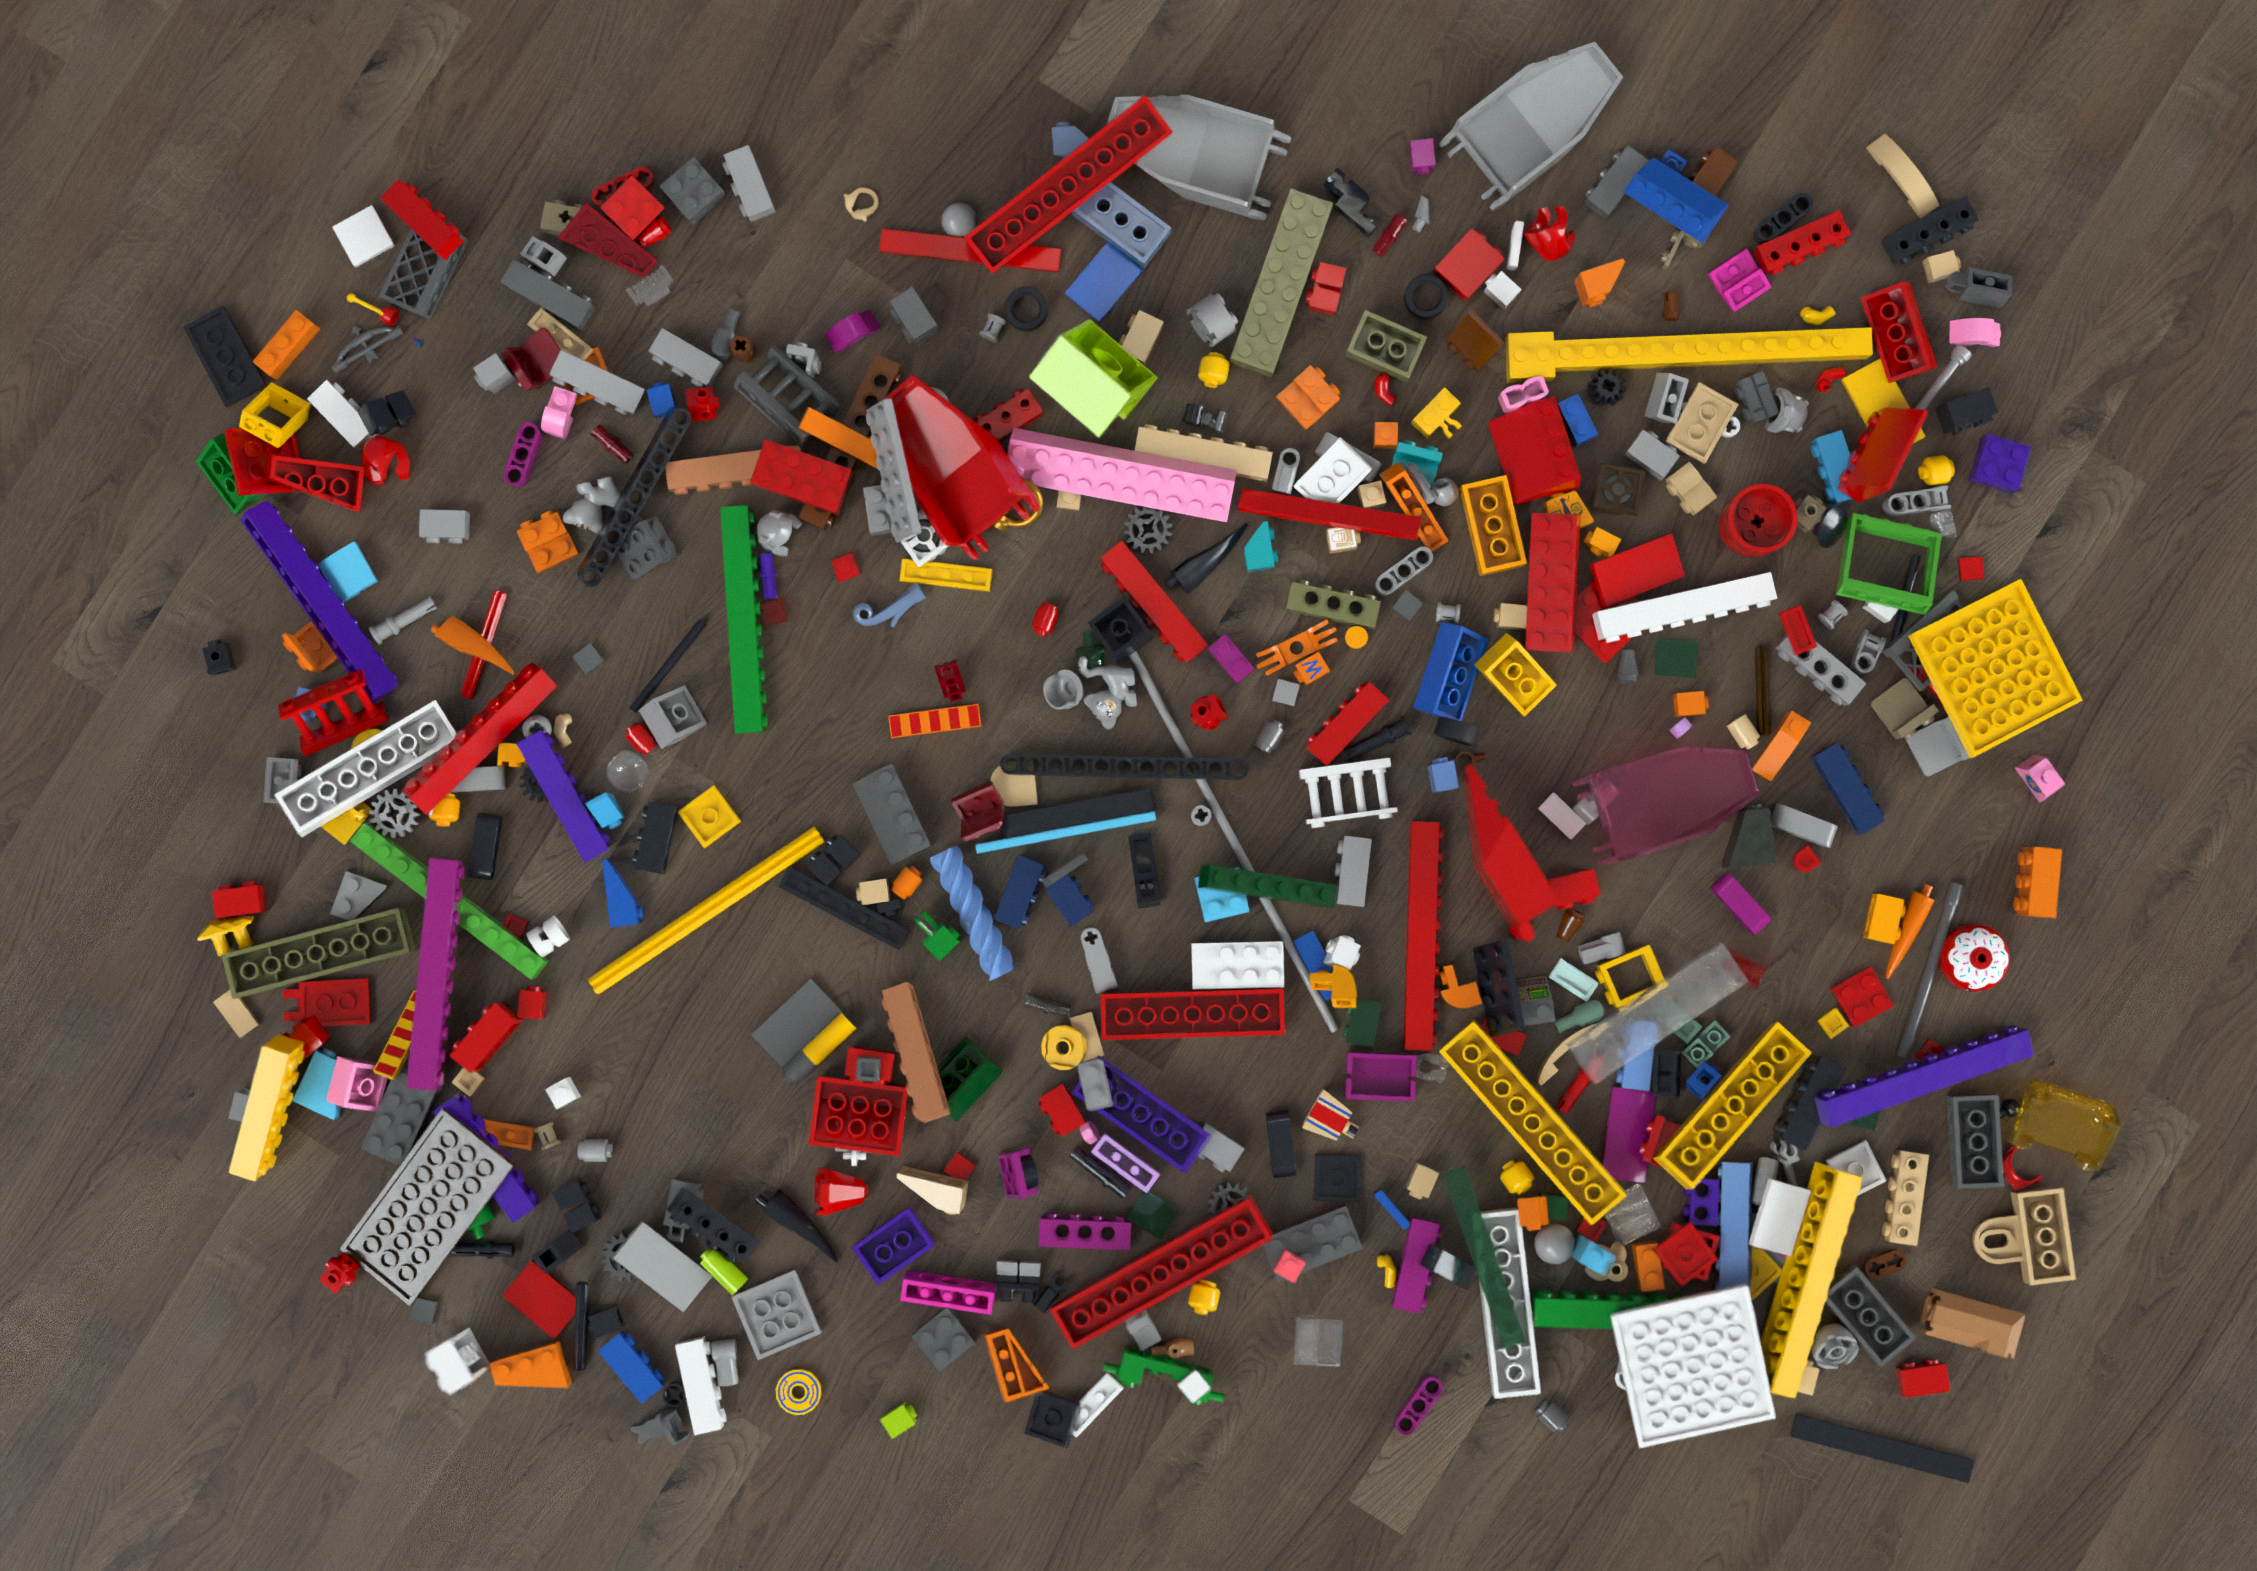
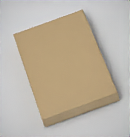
M1699 382L1665 443L1705 464L1739 404Z

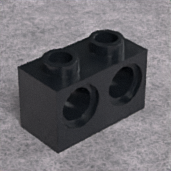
M1653 1050L1652 1096L1680 1097L1681 1052L1676 1050Z

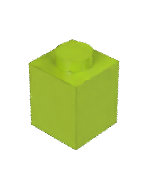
M904 1401L881 1416L880 1421L893 1439L916 1424L917 1420L915 1417H917V1413L911 1404L907 1406Z

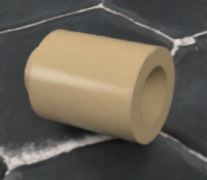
M1746 714L1741 715L1726 725L1741 749L1746 747L1749 750L1759 743L1757 739L1760 735Z

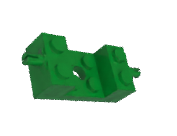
M1127 1346L1124 1347L1120 1364L1115 1365L1104 1362L1102 1371L1116 1374L1118 1380H1122L1121 1384L1129 1387H1134L1135 1384L1140 1385L1144 1367L1148 1368V1372L1161 1375L1162 1372L1171 1374L1170 1378L1182 1381L1196 1369L1210 1386V1389L1193 1404L1201 1405V1402L1207 1403L1209 1399L1222 1403L1224 1399V1393L1211 1390L1214 1378L1213 1369L1160 1355H1151L1149 1352Z

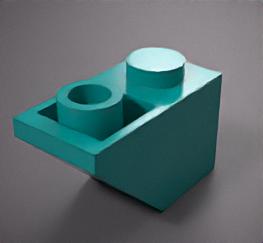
M1268 521L1260 525L1244 547L1247 572L1272 569L1275 566L1274 562H1278L1277 550L1272 549L1271 540H1274L1273 526L1268 527Z

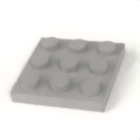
M796 1269L732 1296L757 1360L822 1333Z

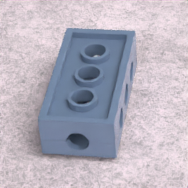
M1111 182L1072 211V215L1111 243L1143 269H1145L1171 234L1170 226ZM1106 204L1110 208L1105 212H1101L1098 210V207ZM1125 218L1128 222L1125 225H1118L1116 220ZM1142 231L1146 236L1142 239H1137L1134 237V234Z

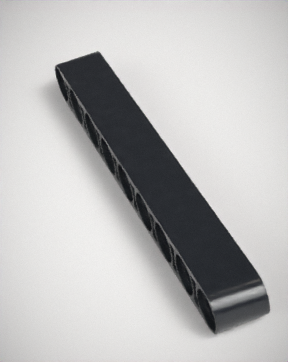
M673 406L668 410L585 556L577 575L579 580L586 586L595 587L601 582L691 422V415L685 408ZM682 411L684 418L681 422L676 423L674 416L677 412ZM671 431L673 435L672 440L665 443L663 435ZM660 451L661 459L658 462H653L652 454ZM644 471H649V480L642 482L640 479L641 474ZM638 491L639 498L631 502L629 500L631 492ZM627 511V519L620 522L618 520L619 513ZM615 530L617 532L615 540L608 541L607 534ZM604 550L606 553L605 558L597 561L596 553ZM589 570H594L595 575L593 579L585 580V573Z

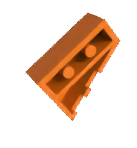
M1002 1327L983 1333L1003 1401H1012L1049 1389L1008 1328Z
M560 1340L503 1356L489 1363L495 1385L568 1388L572 1385Z

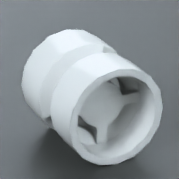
M555 916L544 921L543 927L537 926L527 932L530 943L541 957H545L554 951V946L560 947L570 940L567 931Z

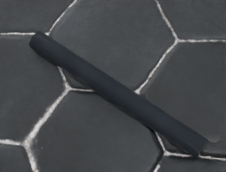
M1912 554L1903 591L1912 593L1921 558L1919 555ZM1898 609L1890 642L1902 633L1907 611Z

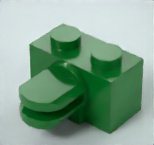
M922 910L920 912L921 915L935 929L932 931L918 916L914 918L915 922L928 934L922 941L923 945L941 961L962 942L959 939L961 934L951 925L949 927L943 923L938 925L925 910Z

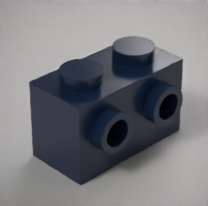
M1067 874L1045 889V891L1070 927L1094 912L1091 908L1094 906V903L1087 894L1083 896L1078 890L1082 886L1076 877L1072 876L1070 878Z

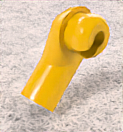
M1831 306L1820 312L1810 307H1804L1800 312L1801 317L1806 323L1815 326L1821 325L1836 315Z
M1388 1254L1378 1255L1377 1266L1385 1267L1384 1286L1386 1288H1395L1397 1270L1391 1256Z

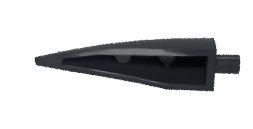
M1244 523L1215 545L1187 558L1170 571L1172 576L1164 582L1166 586L1170 589L1178 583L1186 594H1189L1225 559L1240 539L1248 524Z
M778 1189L770 1200H767L761 1194L756 1198L755 1202L763 1207L762 1211L770 1218L811 1242L837 1263L838 1259L818 1228L782 1190Z

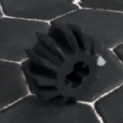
M1608 368L1606 374L1603 369H1599L1598 375L1593 374L1591 376L1594 382H1589L1587 386L1594 389L1588 393L1589 396H1597L1593 401L1594 403L1601 399L1602 407H1605L1608 401L1611 406H1614L1616 400L1621 401L1623 399L1620 393H1625L1627 388L1620 385L1624 384L1626 380L1617 379L1621 374L1619 371L1612 375V368ZM1605 383L1607 386L1611 385L1612 388L1609 391L1607 389L1603 390L1602 387Z

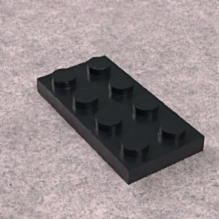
M224 306L183 327L224 406L229 407L267 387Z
M1498 940L1473 948L1490 1037H1498L1525 1030L1508 940Z

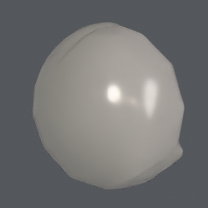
M964 203L951 204L944 210L941 216V226L948 235L964 237L977 224V215L974 209Z

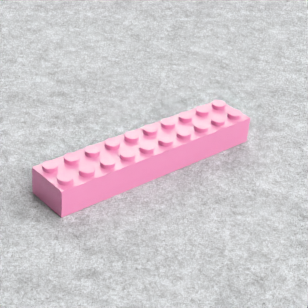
M1017 428L1013 429L1008 449V457L1021 477L1030 480L1039 487L1227 522L1237 470Z

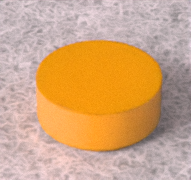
M1353 626L1347 630L1345 642L1350 648L1360 649L1367 643L1368 634L1364 628Z

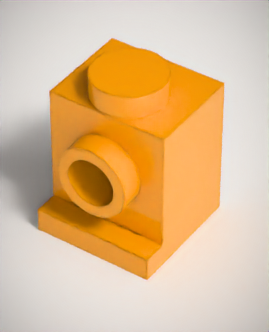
M1596 527L1593 532L1588 531L1583 542L1586 543V546L1590 547L1589 551L1600 557L1603 554L1606 558L1614 555L1621 539Z
M499 743L497 766L506 767L507 762H509V767H522L523 763H527L517 744Z

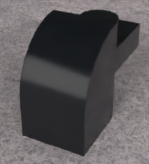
M568 1229L533 1254L532 1257L544 1274H547L583 1247L571 1230Z

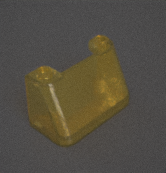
M2031 1079L2026 1086L2011 1134V1143L2020 1149L2031 1148L2034 1143L2059 1150L2074 1155L2081 1168L2099 1172L2121 1128V1124L2115 1107L2108 1102L2037 1079Z

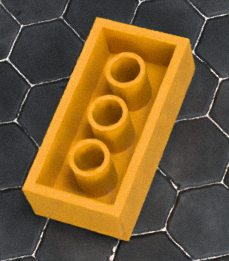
M1504 475L1462 485L1459 490L1479 576L1525 566L1527 561L1507 476Z

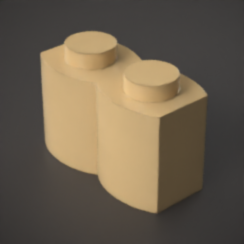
M1690 462L1666 479L1668 483L1666 485L1667 490L1671 495H1677L1682 501L1680 506L1687 514L1691 513L1694 516L1717 498L1713 490Z

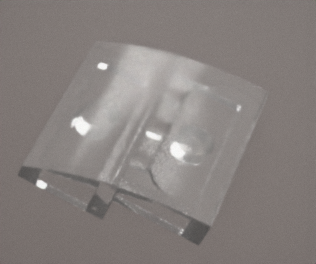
M1640 1183L1626 1189L1627 1196L1604 1215L1619 1247L1661 1228Z

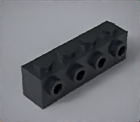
M1967 196L1886 236L1881 240V243L1892 264L1900 262L1903 265L1914 259L1912 255L1918 252L1923 255L1933 250L1934 244L1940 242L1943 245L1953 240L1954 234L1961 232L1963 235L1973 230V224L1979 219Z
M683 1187L666 1209L671 1213L670 1219L680 1226L683 1222L690 1226L688 1231L697 1238L703 1235L708 1239L707 1245L716 1251L719 1247L726 1252L724 1256L733 1263H736L738 1260L744 1264L759 1243V1240Z

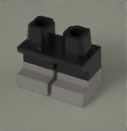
M998 1259L997 1289H999L1000 1301L1013 1302V1290H1022V1302L1034 1303L1036 1291L1039 1289L1041 1261L1021 1260L1018 1281V1260Z

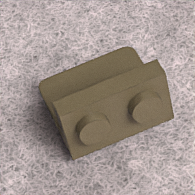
M1903 678L1872 700L1870 704L1896 740L1903 737L1905 740L1909 739L1917 733L1915 729L1921 724L1923 726L1928 725L1935 719L1933 715L1939 712L1934 704H1926L1907 678Z

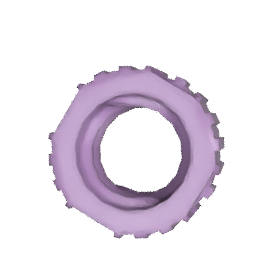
M1684 717L1669 731L1678 739L1692 725Z

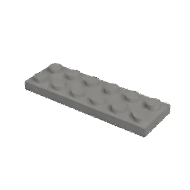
M883 399L866 410V422L871 429V444L876 451V466L880 470L882 478L881 488L887 500L886 510L892 522L891 533L895 537L896 543L904 542L922 532L892 399Z

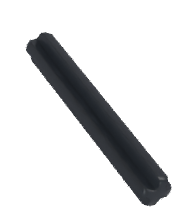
M586 1281L576 1283L573 1370L584 1371L586 1367L589 1283Z

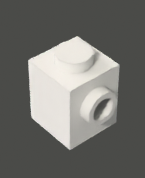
M1346 935L1331 939L1325 949L1327 955L1323 964L1333 968V965H1339L1349 971L1359 959L1360 953L1358 951L1361 945L1355 943L1353 938Z

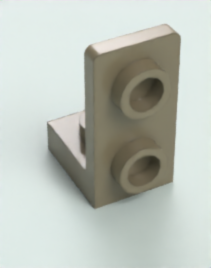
M1676 228L1670 239L1673 244L1670 250L1666 248L1660 260L1664 262L1661 269L1666 270L1681 239L1691 248H1701L1706 240L1702 244Z

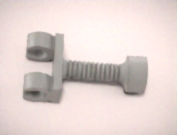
M1779 1139L1781 1147L1777 1150L1776 1143L1771 1141L1770 1150L1774 1153L1772 1155L1773 1159L1783 1163L1788 1184L1798 1186L1792 1163L1799 1161L1797 1148L1789 1144L1791 1152H1788L1786 1142Z

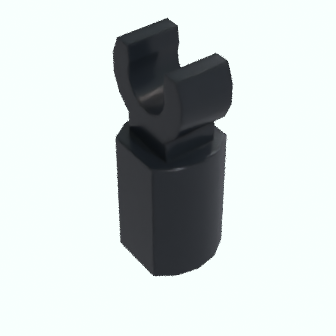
M1058 1273L1052 1276L1051 1285H1047L1033 1303L1043 1313H1046L1059 1296L1058 1291L1065 1289L1068 1285V1280L1062 1285L1056 1283V1279L1059 1276Z

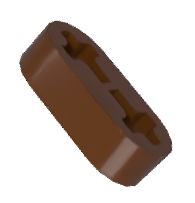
M1892 1249L1866 1259L1863 1263V1271L1868 1277L1878 1279L1904 1269L1907 1264V1257L1903 1252ZM1894 1254L1897 1257H1901L1897 1266L1893 1263L1887 1264L1888 1261L1893 1260L1892 1255ZM1872 1262L1876 1265L1883 1264L1882 1267L1877 1268L1876 1274L1869 1271V1268L1872 1267Z

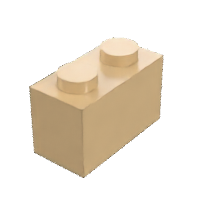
M1139 310L1137 315L1133 314L1127 325L1130 327L1127 336L1122 335L1118 344L1145 365L1163 328L1164 321Z

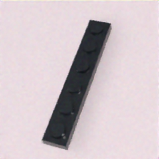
M788 867L778 886L897 950H900L910 931L791 867Z

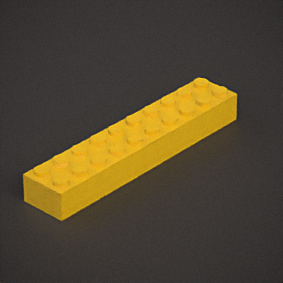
M1475 1019L1440 1048L1439 1052L1591 1225L1627 1196L1626 1191Z
M1816 1161L1807 1189L1811 1190L1792 1255H1787L1760 1341L1770 1392L1791 1398L1796 1397V1393L1800 1388V1380L1807 1365V1357L1814 1342V1334L1820 1322L1821 1311L1827 1299L1828 1288L1834 1276L1835 1265L1841 1253L1840 1249L1843 1239L1847 1234V1226L1850 1216L1854 1211V1203L1857 1193L1860 1191L1862 1180L1860 1176Z

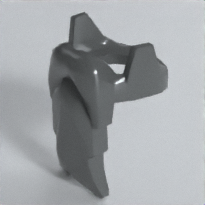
M676 1408L660 1410L655 1413V1416L649 1417L641 1423L633 1424L630 1427L632 1432L638 1434L637 1442L640 1445L651 1437L657 1438L663 1434L667 1436L673 1446L678 1445L689 1437L688 1431L679 1432L682 1420Z

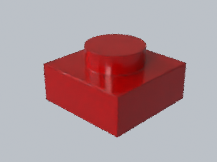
M852 553L831 560L839 583L860 575Z

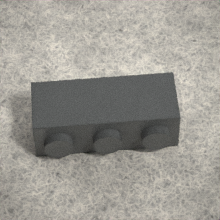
M1629 145L1624 151L1622 149L1618 150L1612 158L1615 163L1611 168L1605 167L1598 177L1601 179L1597 187L1593 184L1585 194L1588 198L1584 204L1605 220L1625 195L1624 191L1635 174L1649 162V160Z

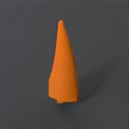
M455 616L448 618L442 626L437 624L432 626L431 632L435 633L437 638L459 652L486 660L512 675L515 674L506 660L486 639Z
M1924 884L1920 894L1915 891L1911 893L1906 905L1905 915L1901 918L1899 924L1901 928L1899 940H1895V944L1892 947L1885 974L1886 979L1891 977L1903 960L1935 901L1929 898L1933 889L1932 886Z

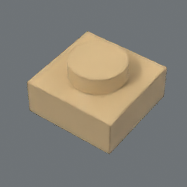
M1059 490L1057 508L1079 511L1081 494Z

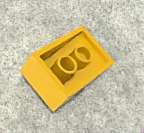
M1507 633L1474 664L1486 679L1524 717L1557 686L1520 643Z

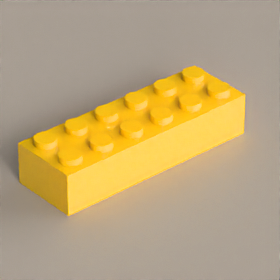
M277 1034L262 1046L229 1173L256 1181L261 1175H265L269 1168H273L277 1157L274 1155V1152L282 1139L280 1130L285 1125L288 1114L285 1113L286 1108L293 1099L291 1089L299 1077L297 1067L298 1064H301L305 1051L302 1050L304 1042Z

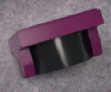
M1029 1148L998 1154L1006 1196L1008 1198L1023 1199L1039 1193L1037 1188V1168L1030 1155Z

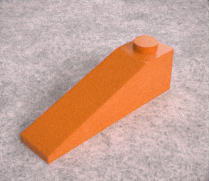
M1399 462L1379 474L1405 515L1421 517L1418 536L1425 547L1433 552L1449 541Z

